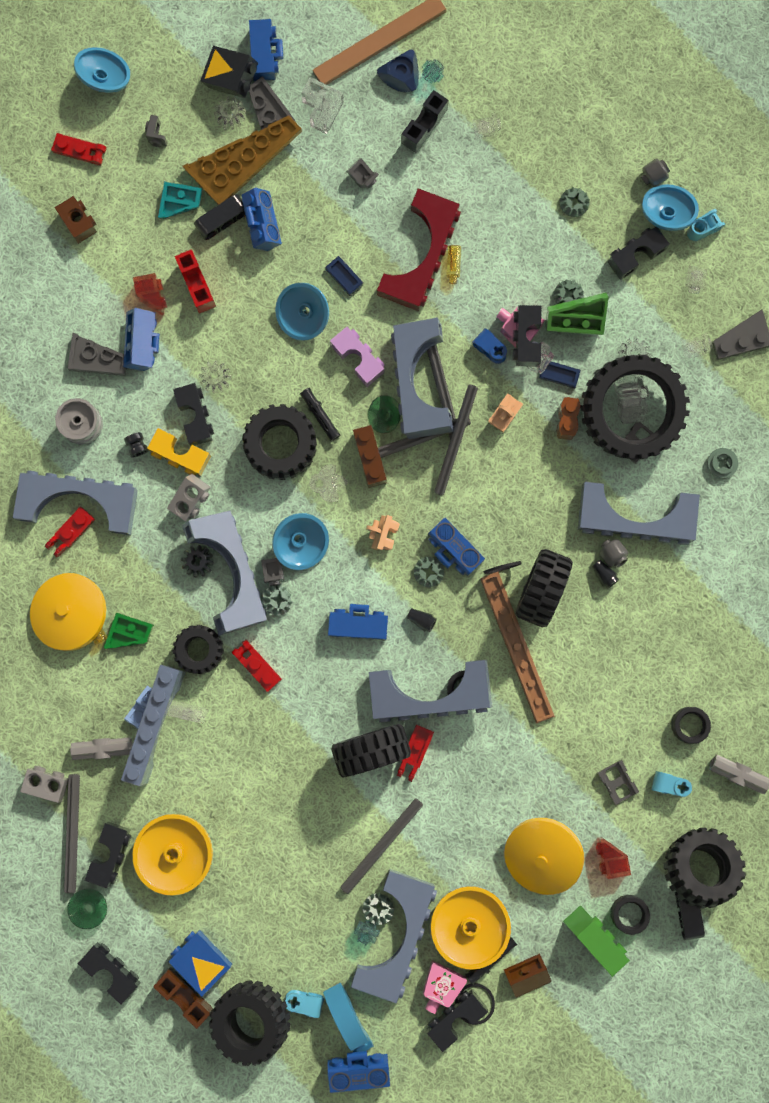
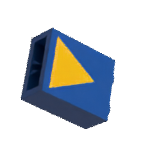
M199 930L196 934L192 931L184 939L187 943L182 948L178 945L170 953L172 958L168 962L202 997L231 968L232 963Z

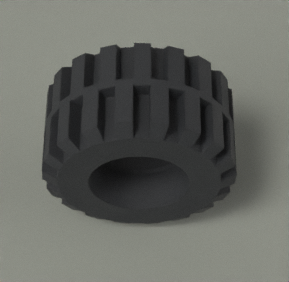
M202 625L188 626L189 628H184L180 634H177V639L173 642L174 650L172 652L175 655L174 660L179 664L180 668L188 673H209L222 660V654H224L223 641L209 627ZM196 638H202L209 644L208 656L202 661H194L188 655V645Z

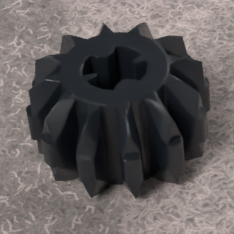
M201 545L197 546L196 551L193 546H190L191 553L185 550L184 554L188 557L181 558L182 562H187L182 566V569H188L186 574L191 575L193 573L195 578L198 577L199 572L202 577H205V569L208 572L212 571L207 566L214 565L213 561H209L213 554H207L209 549L204 548L202 550ZM196 557H198L199 559L202 558L199 566L196 564L193 565V562L196 561Z

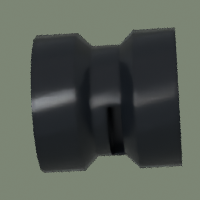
M141 432L124 438L125 444L129 446V454L132 458L146 454L149 451L147 445L143 442L144 437Z

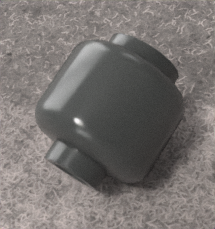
M654 159L642 168L643 175L641 178L646 186L650 184L652 187H656L669 178L668 173L670 169L663 159Z
M609 539L601 545L602 549L599 555L608 567L619 568L628 561V551L619 540L611 541Z

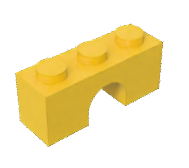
M157 428L147 447L152 452L150 455L158 460L162 458L168 460L167 464L177 469L179 466L185 468L184 472L189 475L197 474L201 476L211 455L194 445H191L186 454L177 455L174 452L177 438Z

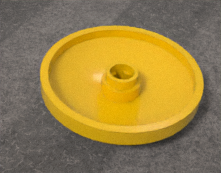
M74 573L59 574L43 583L35 593L30 607V621L36 636L45 645L62 651H73L87 646L98 636L106 618V602L100 588L92 580Z
M167 814L150 821L138 834L133 847V864L138 877L148 888L163 895H180L197 887L208 874L213 860L212 843L206 830L196 820L181 814Z
M549 818L528 819L513 829L505 844L504 858L510 874L521 886L534 893L542 895L562 893L577 882L583 870L584 852L579 839L567 826Z
M474 886L457 888L446 894L439 901L433 912L431 935L434 945L445 960L457 967L464 969L486 967L503 954L509 943L511 923L508 912L499 898L486 889Z

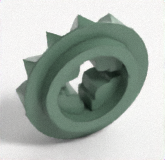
M572 187L565 190L561 195L560 207L566 215L579 217L588 210L590 199L587 196V192H584L581 188ZM578 196L579 203H576L572 208V201L570 199L573 200Z
M566 279L559 282L554 290V300L557 304L584 297L581 284L576 283L575 280ZM565 290H567L568 292L574 290L572 294L573 298H571L570 296L564 298L566 294Z
M727 448L714 450L707 460L708 469L712 472V475L719 478L732 476L738 468L736 454ZM728 458L725 462V465L727 467L723 466L718 469V465L720 464L718 459L722 461L723 459Z
M426 556L416 563L414 577L420 585L434 587L442 581L444 567L435 557ZM433 564L432 571L437 575H430L426 580V572L421 570V568L428 569Z
M280 585L268 587L262 597L265 610L275 616L283 615L289 611L292 601L291 594L287 591V588ZM279 595V599L284 600V602H280L277 605V601H274L272 598Z
M381 893L371 894L365 899L363 914L370 923L383 925L391 920L394 907L388 895L385 896ZM378 902H380L381 908L385 909L381 910L379 916L377 909L374 908L377 906Z

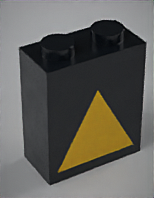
M213 46L200 82L210 89L246 98L253 76L257 71L258 62L250 55Z

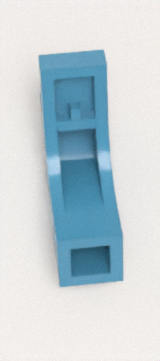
M341 982L324 991L323 994L332 1017L350 1051H367L374 1047L371 1038L360 1023L349 995Z

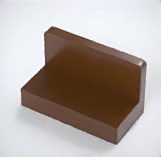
M540 953L504 969L516 998L552 982Z

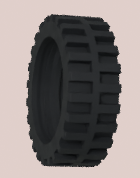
M648 355L624 356L605 363L601 369H597L593 373L594 377L588 380L586 384L588 386L587 390L582 393L581 397L584 398L583 405H580V411H583L584 414L582 423L587 426L588 430L586 433L588 436H592L595 440L593 442L597 446L602 447L603 451L620 458L648 459L650 456L659 455L662 450H668L672 447L670 444L673 441H678L681 437L678 433L681 429L686 428L687 424L684 423V419L690 413V410H686V403H690V399L685 397L684 390H687L685 384L680 383L679 379L681 376L679 373H674L671 370L672 366L668 363L664 364L661 362V359L651 358ZM632 374L643 375L655 381L662 389L666 399V414L661 426L652 435L640 440H628L616 435L608 427L603 415V400L607 390L618 379Z

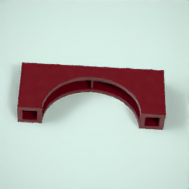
M417 189L411 204V212L417 214L426 223L431 236L430 250L424 261L408 273L401 275L383 273L377 288V296L418 312L421 306H425L428 298L425 294L427 289H432L435 280L432 279L434 272L438 273L441 266L439 259L441 255L445 256L448 245H446L447 239H451L455 230V228H452L454 221L458 222L461 216L459 203L422 189Z

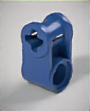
M484 328L472 341L473 346L493 363L501 364L505 361L507 355L506 346L488 329ZM495 351H496V352L501 351L502 354H501V355L498 354L497 356H495Z

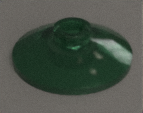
M381 395L372 401L368 410V419L375 431L390 433L400 422L399 404L393 397Z
M82 889L76 892L69 900L67 912L70 921L78 928L93 929L104 921L108 907L106 899L100 892L94 889ZM87 904L92 906V911L86 910Z

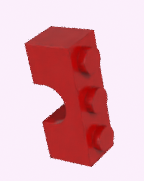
M191 249L174 256L198 313L200 314L215 308L216 304L193 250Z

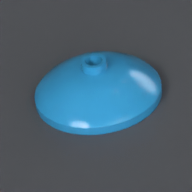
M92 47L80 51L75 57V74L89 88L98 92L113 93L124 89L128 85L130 80L129 66L116 53L104 48Z
M665 184L653 187L645 194L642 201V211L646 219L656 227L669 231L688 228L695 222L699 212L698 202L695 197L686 189L676 185Z
M301 282L291 284L280 293L275 308L276 318L279 326L288 336L296 340H309L323 332L329 319V306L324 294L317 287ZM306 307L309 308V313H306Z
M297 513L285 518L275 529L272 538V548L276 558L281 564L294 570L308 569L316 565L326 554L329 545L328 531L323 522L307 513ZM299 535L300 538L295 541V536Z

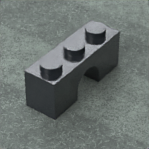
M433 90L423 103L418 118L415 121L411 120L402 132L401 144L417 153L448 110L449 100Z
M658 227L653 229L647 228L640 234L641 237L638 239L632 238L625 244L626 247L621 250L617 248L610 254L611 257L608 260V264L620 280L634 272L639 266L634 253L644 252L652 260L668 248L670 243Z
M518 305L517 310L513 312V323H516V330H513V342H516V349H513V360H516V366L539 367L541 363V343H532L526 337L527 331L540 329L541 305Z
M195 383L173 389L180 411L191 409L196 413L193 422L183 425L188 444L195 446L213 441L211 435L215 433L212 424L207 422L206 417H209L207 406L202 405L201 399H204L201 387L198 388Z
M112 822L105 823L98 842L109 848L110 857L106 862L96 859L91 861L84 881L104 888L115 884L118 877L116 869L118 865H122L125 854H123L124 847H128L132 835L129 834L131 829Z
M97 942L77 964L91 977L102 969L111 972L113 983L107 992L122 1005L141 983L138 980L139 976L132 970L129 972L119 957L114 958L109 953L110 949L105 944Z
M473 989L469 992L467 990L462 992L454 1005L451 1004L449 1008L445 1007L442 1011L443 1014L439 1018L434 1017L427 1024L428 1036L442 1052L458 1039L457 1032L452 1027L455 1019L463 1017L468 1019L472 1025H475L488 1013L487 1006Z

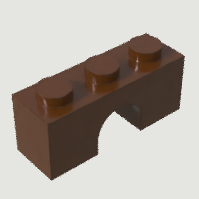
M372 425L354 429L353 435L368 488L386 484L387 479Z
M171 967L153 986L167 1001L169 999L174 1001L182 1009L183 1016L196 1029L211 1014L213 1007Z

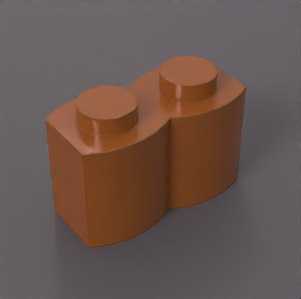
M565 397L559 406L558 416L560 421L556 429L558 439L572 440L578 431L577 416L580 412V401L578 398Z

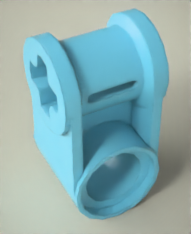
M713 209L695 220L687 230V236L690 240H701L725 226V223L721 222L716 214L717 210ZM694 227L698 228L701 231V233L696 232Z
M655 771L651 790L686 797L691 793L692 785L686 779ZM683 782V786H686V789L681 790L680 793V789L677 786L682 785Z
M291 990L286 994L285 1002L288 1006L287 1009L291 1012L320 1018L324 996ZM293 997H297L298 1002L295 1005L291 1004Z

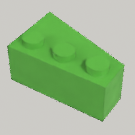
M607 293L547 307L546 330L604 335L609 299Z
M581 905L563 921L612 977L630 961L625 955L627 953L625 948L620 943L616 945L613 942L616 938L607 929L604 932L601 928L603 923L596 916L592 918Z

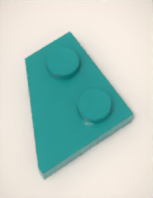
M164 181L158 218L164 219L198 209L202 189Z

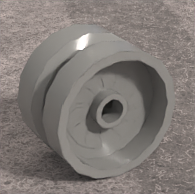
M75 398L67 400L58 408L55 416L56 427L59 432L75 444L83 445L95 441L103 428V421L99 411L84 399Z

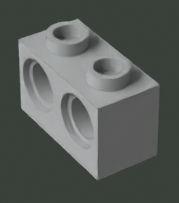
M191 474L185 477L167 509L185 522L191 518L194 519L200 512V504L208 499L210 495L208 491L211 487ZM193 487L197 489L198 495L194 494ZM183 503L188 505V510L184 508Z
M40 766L27 769L20 792L57 803L63 801L68 784V778L64 777V773L57 771L48 773L45 772L46 768ZM35 775H37L40 778V783L38 786L34 785L32 782V779ZM53 781L59 784L57 791H53L51 788Z

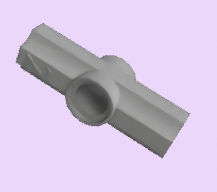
M131 737L74 742L71 743L72 760L88 758L104 759L111 758V756L129 755L132 749Z
M717 754L712 758L709 770L728 778L729 781L737 785L746 786L765 795L768 791V777L752 771L751 768L741 763H734Z

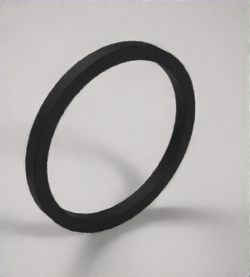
M517 561L496 566L483 571V573L491 574L507 570L522 563Z
M471 983L464 986L458 996L465 989L476 986L485 989L492 1000L490 1013L486 1018L475 1024L478 1025L486 1022L492 1016L495 1009V1000L492 992L486 986L478 983L472 985ZM460 1017L464 1022L471 1024L466 1018Z

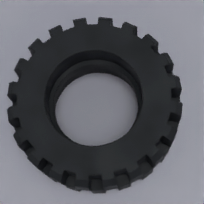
M272 404L265 410L261 408L258 410L259 413L257 415L253 414L250 417L251 421L246 423L245 433L242 436L243 450L251 466L259 474L268 476L269 479L273 480L275 478L286 480L288 477L292 479L296 477V474H302L306 470L305 468L311 465L313 462L312 458L316 454L317 439L311 421L306 418L302 411H297V408L293 406L290 408L286 407V404H280L277 407ZM275 426L290 427L298 438L297 449L292 455L284 459L269 457L262 447L264 434Z
M542 549L539 552L517 605L515 615L519 619L542 628L549 625L570 576L573 565L572 560L548 549Z
M401 724L392 725L333 744L331 748L338 774L342 778L381 768L406 759L411 755L407 736Z
M702 827L697 830H690L677 838L670 845V850L666 852L665 859L667 861L664 863V870L668 871L665 875L666 881L670 880L672 884L669 886L671 891L676 890L678 893L676 897L681 901L686 899L687 905H697V908L701 909L706 907L714 908L734 898L737 895V891L741 890L743 886L741 881L746 877V872L743 871V868L746 867L745 861H742L740 857L743 854L741 850L737 851L735 848L736 843L733 839L729 841L727 839L728 835L723 832L717 834V829L711 828L707 831L706 827ZM696 850L704 851L714 858L719 868V879L716 885H704L694 877L689 863L692 852Z
M252 980L245 981L244 983L240 982L224 993L214 1004L215 1007L211 1010L210 1014L212 1019L209 1021V1028L213 1029L210 1035L212 1040L215 1039L216 1048L223 1051L222 1055L226 1059L230 1057L232 1059L231 1062L235 1064L242 1062L243 1066H250L251 1063L254 1066L260 1065L262 1062L269 1060L286 1041L291 1025L288 1022L290 1012H286L288 1007L286 1002L281 1001L280 997L282 995L278 991L276 993L272 991V986H263V982L256 981L254 984ZM246 1007L252 1009L260 1016L264 1024L263 1038H252L240 1029L236 1020L237 1008Z

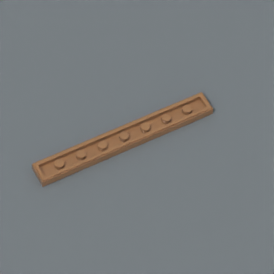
M426 0L314 68L313 74L322 87L328 85L446 13L445 6L441 0Z
M499 572L480 578L535 722L539 723L555 717Z

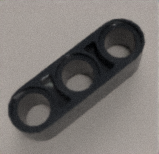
M239 194L233 195L194 222L195 227L204 240L211 239L246 216L242 198Z
M676 897L677 909H680L678 915L681 929L683 928V931H681L683 939L690 940L705 937L701 908H697V905H687L686 899L681 901Z

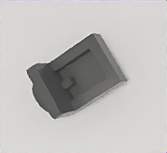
M150 115V120L145 125L148 142L155 147L167 146L166 137L159 135L161 125L159 117Z
M359 158L346 171L360 188L372 187L377 181L375 178L379 175L377 172H373L362 158Z
M277 558L261 560L264 583H269V586L280 585V581H284V574Z

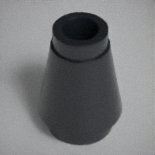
M601 560L592 566L602 586H605L607 589L619 581L618 574Z
M411 608L407 615V619L424 632H431L437 621L433 614Z

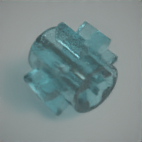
M427 60L422 65V76L427 82L435 83L437 81L439 83L444 77L442 74L444 66L438 60Z
M368 920L364 923L359 921L358 928L354 931V934L358 935L357 942H361L365 946L370 942L375 944L376 937L380 933L379 930H376V925Z

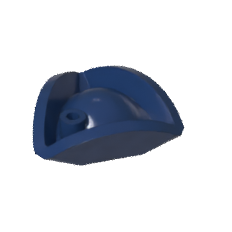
M410 49L377 68V74L380 79L390 88L400 92L416 90L419 81V70L415 51Z

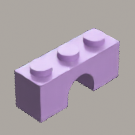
M346 327L330 340V346L342 359L349 354H357L361 357L362 362L355 368V374L368 387L384 374L383 367L385 365L378 357L375 359L371 354V348L366 343H361L359 340L360 336L354 329L350 330Z

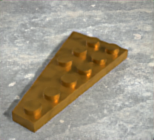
M288 115L269 124L267 128L252 132L250 136L233 141L215 150L214 153L205 157L202 156L197 161L190 164L187 163L182 167L219 205L244 187L302 132V128Z

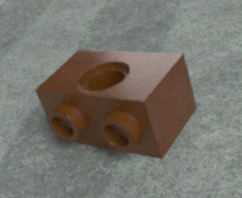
M72 196L54 207L78 244L97 233L94 228L97 224L91 215L87 217L84 212L87 209L81 200L77 201ZM81 216L80 221L74 222L76 217Z

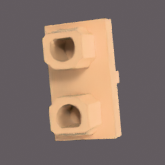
M507 393L488 420V423L504 433L523 406V403Z
M382 515L380 521L374 520L372 526H366V530L370 531L369 539L373 540L372 549L392 550L394 540L386 537L388 531L396 533L400 525L392 520V516Z

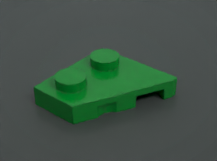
M116 612L104 648L112 649L146 644L149 641L154 625Z

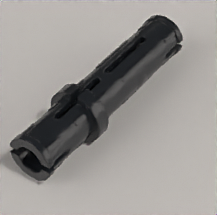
M310 388L303 390L300 396L309 407L308 411L313 413L330 441L340 437L341 434L322 408L321 401L316 399Z
M510 936L505 951L495 962L483 968L471 969L465 976L474 985L485 973L491 972L490 969L518 944Z

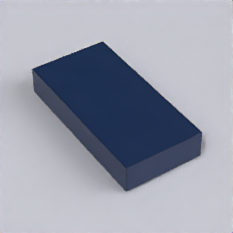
M337 256L325 267V270L349 296L364 284L340 256Z
M544 359L539 379L575 389L581 370Z

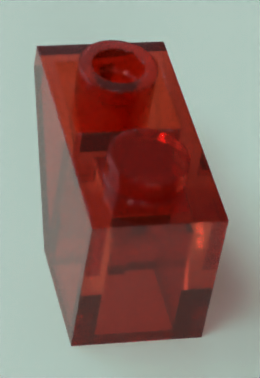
M155 273L133 277L135 292L139 301L160 315H164V308H167L165 297H161L160 290H163L162 280L158 279Z
M598 837V843H595L597 854L601 855L602 862L599 863L601 875H605L607 879L631 875L628 855L604 838Z

